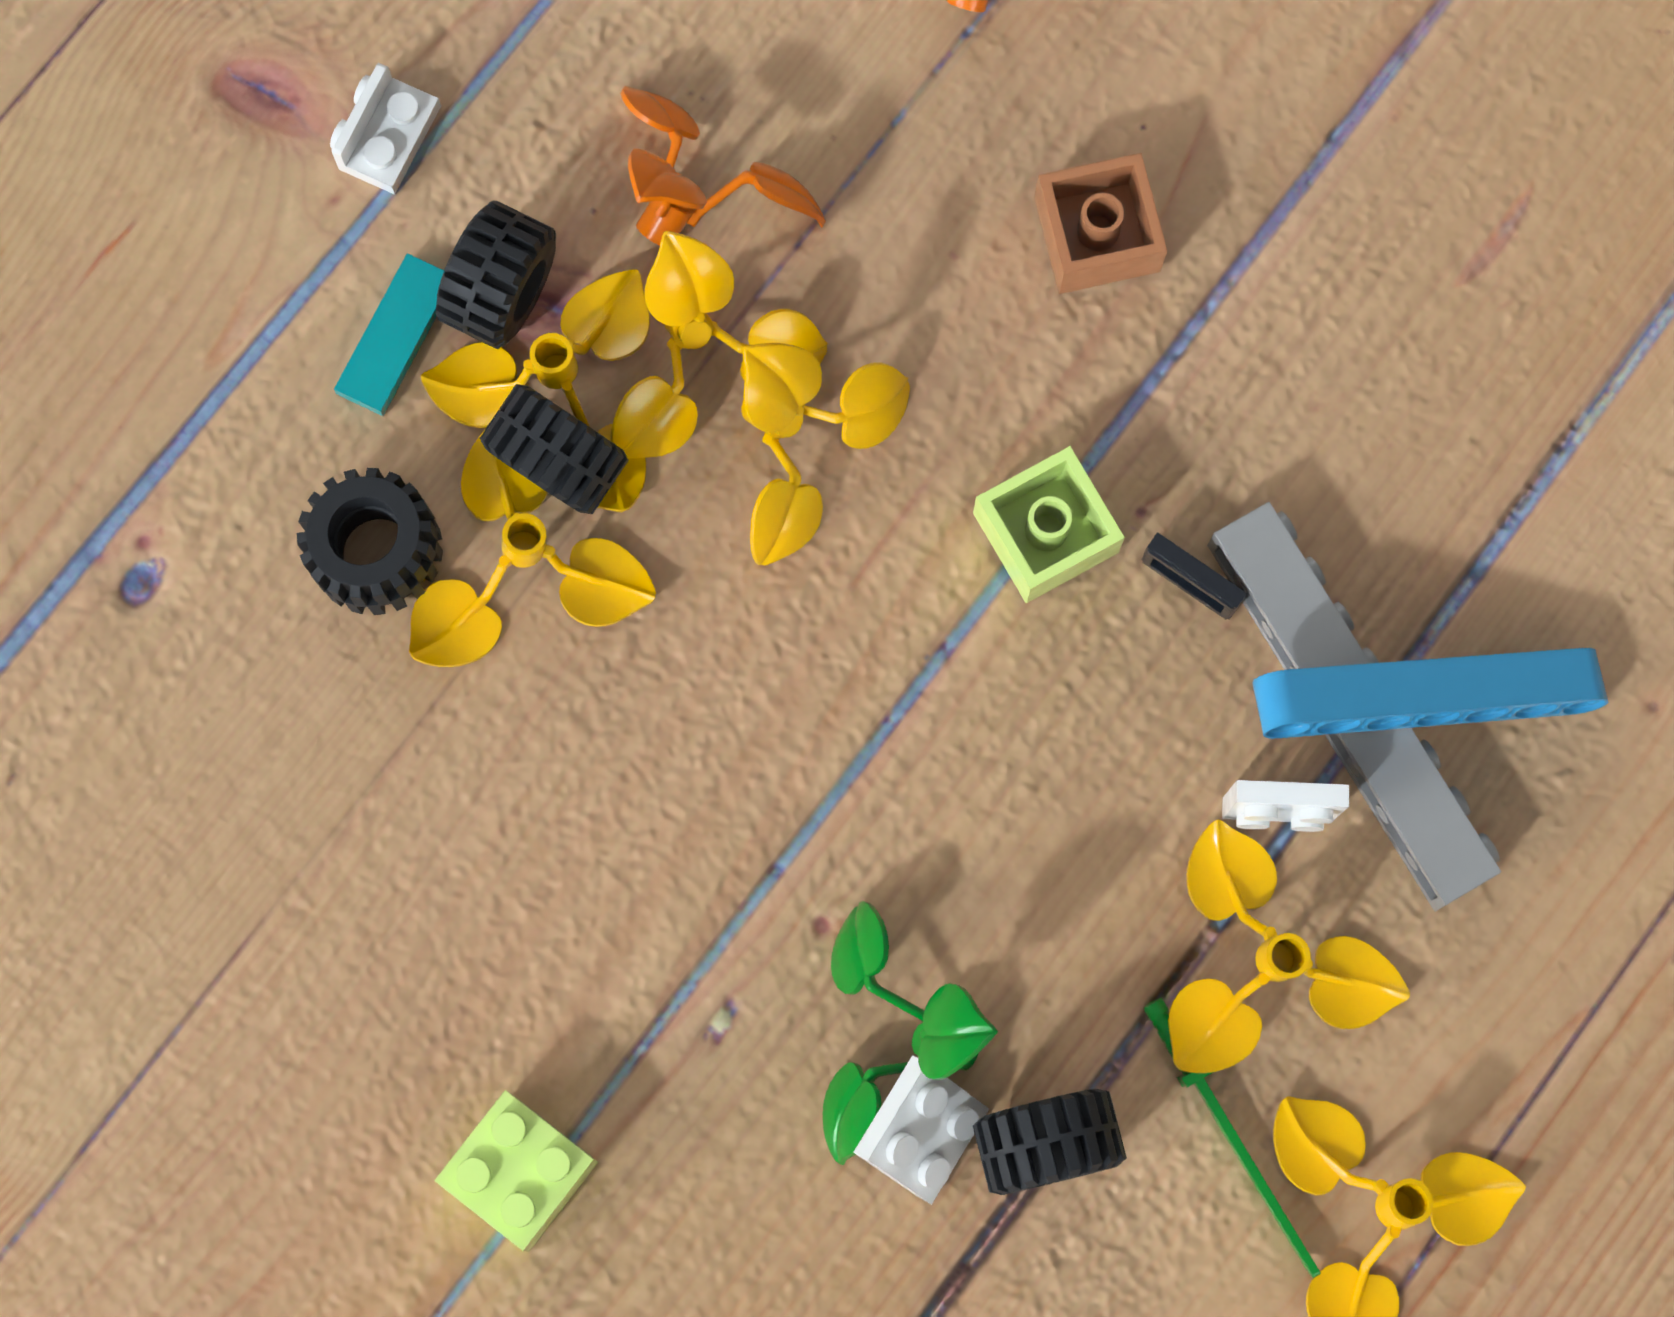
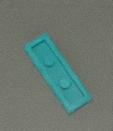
M408 253L406 254L334 388L337 395L384 416L437 317V294L444 270Z

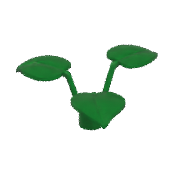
M860 901L858 906L851 911L845 920L834 943L831 956V971L837 988L845 994L855 995L865 985L866 989L923 1021L914 1031L912 1048L918 1056L920 1070L926 1077L941 1080L958 1070L965 1071L970 1069L974 1065L979 1052L998 1034V1030L981 1013L971 994L960 985L949 983L941 986L932 995L925 1010L879 985L874 975L881 972L887 963L889 954L888 934L884 921L876 908L871 903ZM850 1062L845 1064L835 1074L826 1091L822 1120L827 1146L837 1163L845 1165L849 1158L856 1155L853 1152L882 1106L880 1091L876 1084H874L875 1080L882 1076L902 1073L908 1062L871 1067L865 1074L859 1064Z

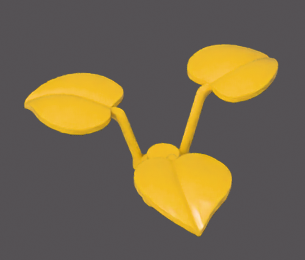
M665 231L662 235L658 255L647 278L645 302L649 312L664 325L672 336L667 342V347L671 351L673 384L670 387L663 378L649 376L632 386L624 395L616 411L611 428V442L623 449L627 458H649L672 453L689 440L697 425L698 411L694 401L689 396L680 394L684 388L680 351L682 348H701L708 343L711 336L717 337L740 354H743L742 348L745 346L763 343H784L810 352L821 363L826 355L828 343L811 319L803 313L791 309L773 310L760 317L749 331V344L741 343L721 329L717 322L712 321L707 314L724 308L732 298L734 276L730 266L720 254L705 243L680 233ZM743 360L740 368V375L742 379L745 381V366Z
M636 269L617 272L605 276L577 292L567 302L561 314L560 327L563 335L546 333L539 336L531 345L530 359L523 362L524 369L516 381L517 367L512 356L502 347L495 349L481 342L456 350L437 366L421 374V381L426 392L436 406L453 420L469 427L487 428L516 384L526 385L532 374H536L539 382L550 389L562 388L574 416L590 427L572 386V382L578 373L575 354L585 355L591 348L599 358L615 361L631 356L641 348L648 337L650 314L645 302L640 272ZM612 424L606 425L598 431L599 434L610 441ZM628 458L629 461L597 508L624 512L636 503L645 484L646 458Z
M763 343L742 348L745 366L744 399L741 406L742 416L754 427L765 432L762 438L763 443L771 447L789 475V482L784 479L770 481L760 492L756 500L750 531L751 552L755 563L758 565H769L798 551L814 536L822 518L823 503L820 492L810 484L800 485L801 474L779 443V440L795 435L801 428L803 415L835 424L843 422L842 440L849 447L867 449L883 442L900 423L909 398V378L894 367L882 362H874L854 371L845 382L841 391L840 407L842 412L834 413L805 405L817 395L822 383L820 363L813 354L800 347L784 343Z
M480 435L473 444L463 467L461 494L466 507L477 519L493 521L506 515L507 522L502 530L503 555L499 558V563L485 590L478 598L474 589L461 580H440L424 589L426 592L416 600L411 614L409 654L416 661L436 667L462 666L475 662L487 655L499 640L502 631V621L494 610L485 605L492 598L507 568L511 564L516 567L526 568L537 564L542 557L546 558L559 573L566 575L559 587V598L563 608L573 619L588 626H608L627 618L651 604L656 597V591L650 576L641 563L626 549L606 539L589 538L580 540L571 550L570 565L563 563L556 555L555 548L546 544V529L542 521L536 516L528 514L542 505L548 492L488 452L480 440Z
M1219 819L1210 823L1202 832L1190 854L1186 874L1187 889L1192 903L1201 914L1213 921L1224 920L1236 912L1241 922L1262 935L1265 941L1258 947L1255 957L1256 966L1260 973L1235 995H1233L1225 983L1216 979L1193 981L1178 992L1170 1007L1168 1025L1173 1062L1179 1070L1190 1073H1211L1229 1068L1244 1060L1254 1050L1260 1039L1262 1020L1253 1008L1242 1002L1269 981L1282 982L1296 978L1303 973L1305 976L1313 978L1314 981L1309 989V1001L1313 1010L1325 1023L1339 1029H1356L1371 1024L1392 1008L1408 1000L1410 997L1409 989L1397 969L1379 951L1357 938L1338 936L1323 941L1315 952L1316 968H1312L1313 961L1311 960L1310 949L1305 940L1292 933L1277 935L1274 927H1267L1247 912V909H1257L1264 906L1272 897L1276 887L1277 871L1272 858L1264 847L1254 839L1236 831Z
M1287 1096L1280 1102L1276 1113L1273 1129L1275 1153L1278 1163L1288 1180L1302 1191L1316 1196L1329 1193L1336 1186L1339 1178L1349 1185L1373 1190L1378 1194L1375 1202L1376 1214L1379 1220L1387 1227L1385 1234L1361 1262L1359 1271L1350 1264L1338 1262L1324 1267L1320 1270L1321 1274L1311 1280L1306 1295V1309L1309 1317H1398L1399 1296L1395 1284L1385 1276L1369 1275L1373 1264L1391 1242L1400 1236L1401 1230L1420 1224L1430 1216L1433 1228L1445 1240L1460 1246L1477 1245L1495 1235L1526 1189V1185L1518 1177L1502 1166L1488 1159L1461 1152H1450L1432 1159L1423 1168L1421 1181L1407 1178L1389 1185L1383 1179L1373 1180L1356 1176L1348 1170L1356 1167L1362 1161L1366 1142L1364 1131L1359 1121L1349 1111L1327 1101L1306 1100Z

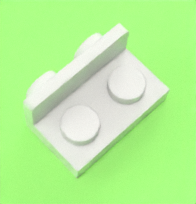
M378 63L371 76L365 75L359 82L354 95V103L356 105L348 120L342 119L337 124L331 137L330 147L339 170L395 195L441 108L439 98L392 78L389 67Z

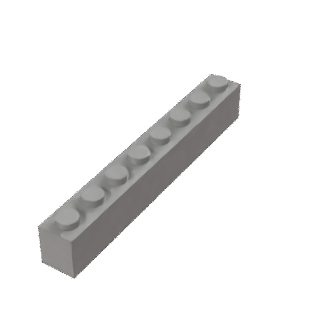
M1267 502L1213 534L1207 545L1228 580L1247 593L1242 602L1284 670L1379 663L1369 648L1361 649L1351 633L1354 630V624L1349 613L1340 602L1333 604L1323 588L1326 581L1322 570L1312 557L1304 558L1294 542L1297 539L1296 530L1284 512L1276 513L1271 503ZM1412 728L1325 735L1434 912L1501 873L1496 864L1500 861L1496 847L1486 834L1480 833L1478 835L1467 818V815L1470 814V808L1464 796L1455 786L1450 788L1447 786L1437 770L1441 767L1437 753L1429 742L1424 739L1419 741Z

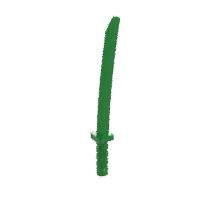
M1160 997L1143 1007L1150 1021H1152L1154 1028L1158 1030L1157 1033L1162 1042L1166 1044L1165 1047L1169 1054L1173 1057L1168 1025L1169 1009L1163 998ZM1179 1070L1182 1074L1176 1078L1181 1087L1186 1086L1188 1088L1194 1084L1310 1276L1315 1278L1320 1275V1270L1204 1079L1211 1073H1190Z

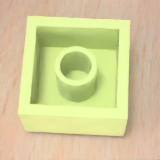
M1071 446L978 495L975 500L973 514L1025 603L1036 599L1118 554L1125 538Z
M505 1090L434 1181L522 1251L530 1252L597 1165L598 1161Z

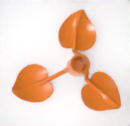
M624 86L620 94L628 109L646 124L667 132L671 140L666 161L642 149H633L628 157V170L637 203L649 202L636 223L639 232L647 239L660 246L662 235L665 231L681 233L686 223L695 227L704 214L744 184L754 185L767 198L787 208L810 216L817 220L821 228L824 226L826 220L810 192L788 173L760 162H753L750 166V171H743L706 200L703 191L698 185L674 169L683 137L697 140L700 135L699 128L694 119L682 107L663 96Z

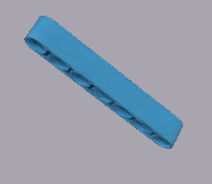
M1593 648L1288 669L1264 674L1252 682L1263 736L1270 739L1575 715L1597 710L1609 703L1597 653Z

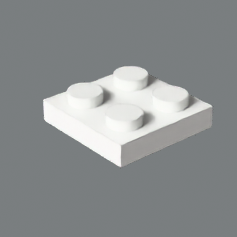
M1237 780L1223 797L1222 819L1237 820L1236 827L1242 829H1267L1270 827V821L1291 822V830L1323 831L1324 823L1331 824L1349 807V785Z
M912 1055L853 1153L917 1197L932 1205L971 1138L975 1135L973 1125L987 1114L989 1108L948 1078L935 1080L926 1077L920 1070L918 1058Z

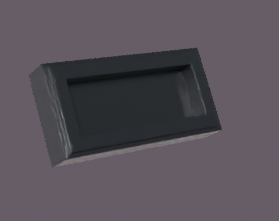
M1158 532L1147 546L1141 559L1143 564L1225 620H1230L1247 594Z

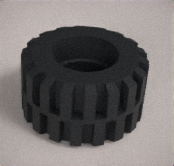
M493 200L489 202L469 222L448 260L437 294L436 316L438 320L495 349H500L515 337L528 319L545 286L556 251V231L554 228L499 201Z
M516 384L480 437L482 444L488 452L580 513H594L629 461L623 449L527 385Z
M367 468L366 475L360 477L356 469L344 472L346 480L337 483L334 477L323 483L328 490L322 496L314 491L307 500L313 508L311 513L302 511L298 521L305 530V532L297 533V545L303 551V554L299 555L303 565L332 601L341 607L345 603L351 612L363 614L365 607H368L373 615L386 614L385 605L392 604L396 611L407 607L404 598L413 594L418 599L426 591L421 583L424 579L431 582L434 581L438 571L434 567L433 562L442 561L443 549L438 543L439 540H442L439 526L434 520V515L418 490L410 482L405 485L402 478L389 471L386 478H384L379 468ZM376 519L389 520L398 524L395 544L382 559L366 565H355L344 561L346 541L358 526Z
M1101 1089L1069 1093L1012 1107L983 1116L973 1125L988 1190L994 1194L1006 1195L1108 1170L1119 1166L1127 1159L1110 1091Z

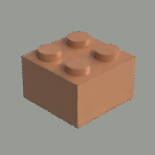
M1142 153L1038 175L1034 199L1059 294L1161 272L1167 254V247Z

